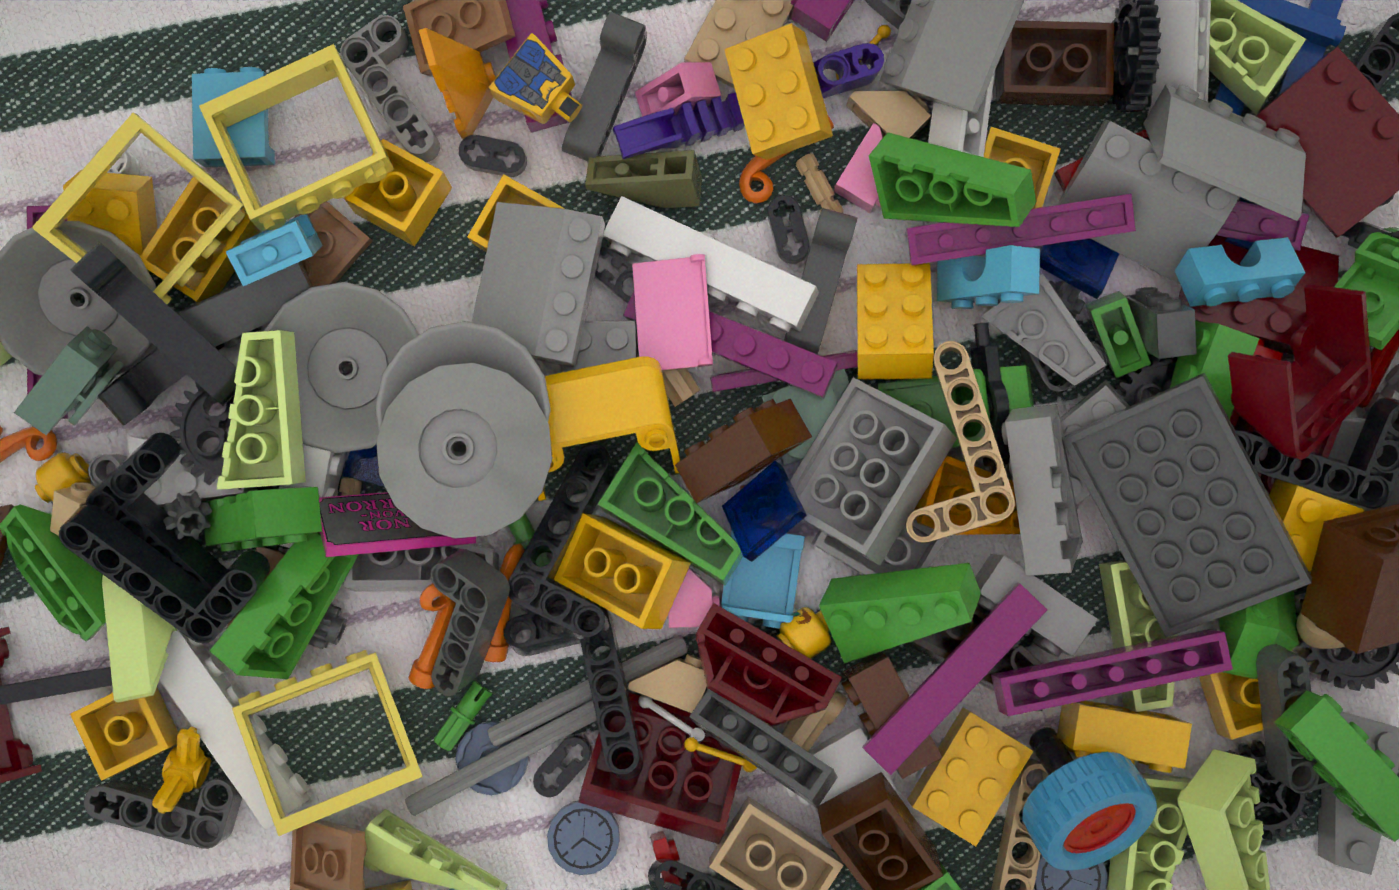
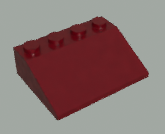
M1338 46L1317 61L1256 115V117L1266 123L1265 127L1274 131L1284 128L1300 138L1298 142L1306 153L1303 202L1336 238L1340 237L1399 191V114Z
M1215 235L1208 246L1222 245L1228 258L1241 266L1240 262L1249 250L1225 242L1226 237ZM1301 246L1300 251L1295 250L1305 274L1297 283L1292 293L1282 298L1264 297L1256 298L1249 302L1232 301L1216 306H1191L1195 310V321L1224 325L1265 341L1264 347L1294 355V351L1290 347L1292 334L1307 321L1304 287L1307 284L1334 287L1338 282L1339 255ZM1181 287L1178 299L1181 300V303L1190 307Z
M613 689L611 691V695H613L617 691V689ZM629 693L643 756L642 771L632 780L617 778L606 764L600 733H598L581 788L579 803L719 844L726 830L742 765L698 750L693 752L687 751L684 747V742L690 737L689 734L652 709L642 708L639 705L640 696ZM653 700L654 703L693 729L699 728L689 717L691 715L690 712ZM622 716L612 718L608 724V731H621L626 724V718ZM704 731L705 737L700 744L741 757ZM621 753L616 759V768H629L634 761L633 753Z

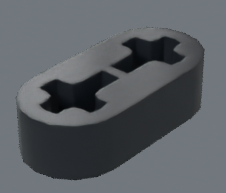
M470 135L465 137L459 145L461 161L467 168L475 171L516 177L527 166V157L523 148L511 141ZM475 145H479L482 152L488 153L490 156H477L476 161H472L467 151L474 150ZM510 151H514L519 162L512 163L511 168H507L503 160L496 159L497 155L508 157Z
M779 195L770 202L767 214L779 258L786 263L797 264L806 257L809 249L807 232L798 202L791 196ZM780 204H784L786 209L792 208L793 210L789 214L788 219L790 226L785 227L782 217H775L774 215L778 211ZM792 232L795 243H802L803 246L798 249V255L792 256L790 250L784 251L783 247L788 243L786 233Z
M579 735L568 736L541 764L533 777L534 788L543 797L557 796L584 768L591 757L592 751L587 739ZM568 744L572 747H575L577 744L583 747L580 753L583 757L581 761L578 758H574L568 765L562 762L569 753L566 748ZM558 766L562 770L556 779L559 786L550 785L547 788L544 787L542 783L545 778L541 773L551 774Z

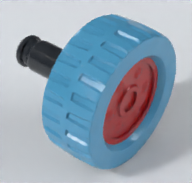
M1044 727L1032 734L1029 744L1036 751V756L1045 768L1048 776L1037 785L1025 802L1023 823L1035 846L1049 865L1066 871L1095 866L1123 852L1146 832L1156 815L1157 802L1146 780L1130 759L1115 752H1100L1074 760L1061 739L1057 738V733L1053 728Z

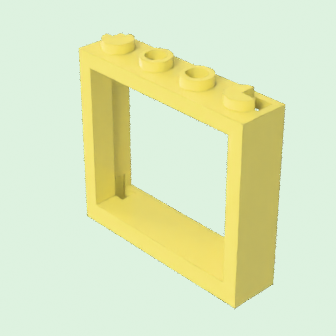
M334 44L199 105L249 219L261 232L277 229L283 226L287 219L298 214L312 213L320 207V204L333 198H344L350 195L354 188L367 182L376 183L384 179L387 173L395 170ZM338 77L374 155L262 206L228 133L227 127Z
M133 112L32 228L77 263L87 251L58 228L142 133L228 205L153 291L168 305L172 298L167 293L176 283L183 287L196 273V270L192 267L194 262L200 256L207 260L221 244L216 237L226 227L229 231H232L245 217V214L240 211L244 205L241 200L143 118Z
M363 650L345 657L347 664L334 669L331 663L317 667L310 671L312 677L297 682L296 677L286 679L274 685L276 691L261 696L260 691L250 693L238 699L240 705L232 708L278 836L423 777L376 652L368 655L367 651ZM369 669L406 768L286 817L249 716Z

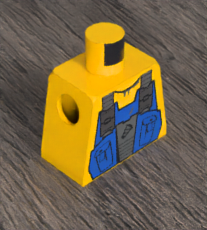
M533 33L528 36L488 87L493 98L542 124H545L554 112L570 123L582 109V104L569 95L575 86L573 76Z

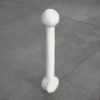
M645 695L639 697V705L642 708L652 709L689 734L690 737L697 739L698 743L703 741L705 733L701 728L693 729L654 703L652 698Z

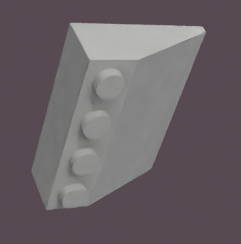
M912 0L904 21L899 27L898 36L890 56L884 64V71L879 81L900 91H906L911 96L915 95L922 99L977 114L1024 0Z
M1166 84L1143 123L1158 162L1298 221L1302 213L1306 153L1298 142L1300 138L1284 128H1279L1278 131L1265 127L1266 123L1262 119L1247 113L1242 117L1232 113L1233 109L1222 101L1213 99L1211 103L1198 98L1199 94L1187 86L1179 85L1176 89Z
M1104 119L1057 205L1132 194L1136 231L1090 239L1180 284L1175 269L1187 250L1190 248L1207 247L1227 220L1240 197L1159 163L1149 140L1112 121Z
M497 202L471 323L499 328L525 346L535 360L576 368L605 229L603 217L562 208Z
M853 377L777 501V504L880 566L957 438L945 424Z

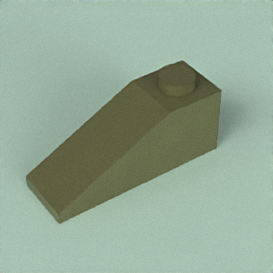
M695 150L643 153L627 159H622L621 155L596 156V158L589 157L585 182L587 190L620 198L623 196L632 201L662 208L700 206L702 176Z

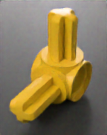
M190 726L188 730L181 729L178 732L177 746L173 747L166 758L162 769L164 783L152 801V806L158 809L159 813L165 814L166 812L173 811L183 793L190 792L193 788L199 789L208 775L211 758L204 755V751L200 747V735L197 734L195 727Z

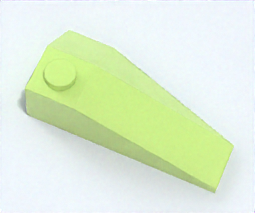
M102 575L114 701L119 703L153 696L168 657L166 648L173 631L177 632V629L106 576Z
M384 809L370 821L364 831L367 845L364 866L372 871L379 872L382 870L388 874L457 890H505L508 884L387 809Z

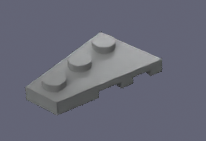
M1044 274L1039 276V294L1023 296V302L1021 303L1000 302L997 306L981 315V317L1074 386L1106 366Z

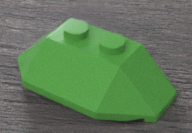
M21 504L13 507L0 523V530L7 537L8 548L16 567L61 626L72 633L80 635V638L84 641L92 639L106 624L102 588L103 574L66 548L59 536L50 531L51 514Z
M1294 590L1219 618L1220 631L1225 632L1233 670L1224 671V673L1257 679V656L1264 647L1278 644L1291 651L1299 645Z

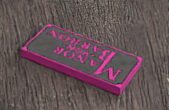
M388 492L319 498L322 525L320 535L326 557L476 543V537L454 539L422 529L395 507Z

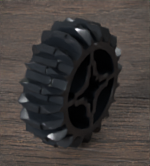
M1253 740L1251 748L1245 743L1238 744L1240 756L1255 759L1256 764L1267 761L1266 750L1262 741ZM1231 750L1226 751V752H1228V753H1232V754L1238 755V754L1235 753L1234 751H1231ZM1268 770L1262 774L1258 772L1250 774L1251 786L1259 788L1260 785L1256 781L1263 783L1264 786L1262 788L1268 798L1260 796L1262 791L1259 788L1260 802L1254 804V810L1257 811L1266 806L1274 812L1266 817L1255 818L1263 822L1264 834L1262 838L1266 841H1272L1274 832L1281 838L1287 837L1286 826L1293 830H1298L1299 826L1295 819L1297 817L1309 818L1308 814L1302 809L1304 804L1308 806L1313 805V800L1306 797V793H1297L1287 787L1286 796L1283 801L1282 791L1285 785L1275 779Z

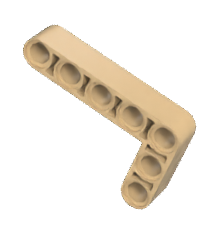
M947 341L938 346L934 354V365L974 492L913 511L907 519L906 528L910 537L920 543H929L1002 521L1009 517L1015 506L1012 489L968 353L963 345L955 341ZM949 351L958 353L962 358L959 367L955 369L943 367L940 363V358L944 353ZM962 386L969 388L973 393V400L967 405L956 404L951 398L954 389ZM970 422H977L983 426L985 435L979 441H969L963 435L964 426ZM986 457L993 460L996 465L995 474L989 478L977 475L974 470V464L978 459ZM994 493L1002 494L1008 502L1007 510L997 515L988 511L986 499L989 495ZM958 504L967 506L971 511V520L962 526L955 525L949 518L950 509ZM922 515L929 516L935 523L934 531L926 537L918 536L913 530L914 520Z
M1029 759L1011 788L991 890H1005L1006 883L1011 879L1021 880L1019 890H1034L1041 853L1032 841L1024 823L1020 821L1019 813L1031 792L1037 787V785H1027L1026 777L1031 770L1040 769L1042 772L1041 781L1048 776L1041 762L1036 759ZM1019 842H1026L1028 844L1027 853L1023 857L1014 858L1012 856L1013 847Z

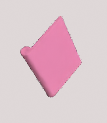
M694 254L687 258L632 264L639 357L648 356L656 359L660 363L662 370L713 365L705 255Z

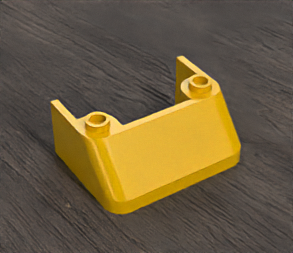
M641 356L545 376L551 408L548 423L550 427L552 462L549 472L555 471L562 466L564 462L563 447L636 433L639 445L646 450L657 451L670 448L675 474L679 473L675 467V464L680 462L675 430L661 365L656 359ZM545 485L538 497L539 501L546 500Z

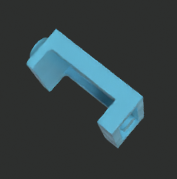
M256 67L240 68V72L226 73L223 69L208 68L204 70V73L192 74L193 159L203 167H226L199 105L267 75L264 71ZM268 109L227 127L243 166L275 165V151L269 146Z
M304 214L286 221L283 226L277 229L266 230L243 240L240 245L227 250L226 254L242 285L246 286L312 257L323 245L309 216Z
M732 526L730 536L741 546L744 556L726 585H723L720 607L748 622L749 617L763 619L762 626L780 628L782 622L789 623L794 617L791 614H793L801 551L803 550L805 536Z

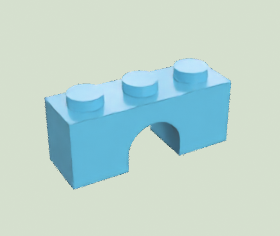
M1289 238L1255 241L1240 262L1241 266L1228 258L1222 245L1188 249L1176 267L1175 273L1190 307L1199 305L1216 306L1232 301L1249 302L1256 298L1264 297L1282 298L1292 293L1297 283L1305 274V271Z
M1009 245L987 249L986 257L969 256L937 261V301L951 303L952 309H973V303L976 306H997L998 299L1003 303L1023 302V296L1039 294L1040 249Z

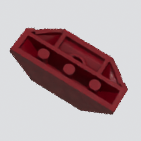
M715 603L712 604L695 634L707 688L771 726L825 710L842 679L836 673Z

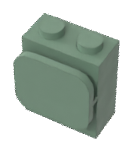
M88 326L85 327L65 346L14 413L47 435L75 407V413L68 421L75 426L99 398L98 395L108 387L125 365L118 360L111 369H107L109 367L108 361L118 348L112 345V340L105 333L97 329L92 330Z
M845 369L835 372L824 399L792 385L761 396L762 404L771 399H774L776 404L791 399L812 435V438L778 459H781L783 466L804 459L849 385Z

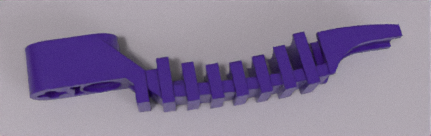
M863 43L830 53L813 62L823 98L872 83L884 64V54L881 49L875 44ZM823 70H834L838 74L839 80H829L825 77ZM734 92L728 94L725 101L721 100V96L712 98L709 106L706 105V100L698 101L693 110L691 102L684 103L676 115H674V109L669 108L613 126V132L616 136L622 159H627L654 150L676 149L684 144L685 147L690 146L697 140L703 142L710 140L714 135L718 137L726 135L730 130L734 132L740 131L745 125L737 95Z

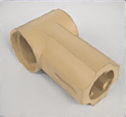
M687 368L662 370L667 397L674 407L700 391L699 386Z
M836 690L825 710L789 721L781 734L806 751H809L826 725H830L840 714L848 698Z

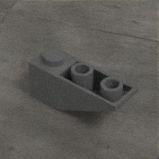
M1156 287L1138 288L1135 290V294L1125 295L1142 341L1149 353L1158 359L1197 354L1194 309L1181 303L1179 299L1169 297L1168 293L1158 291Z

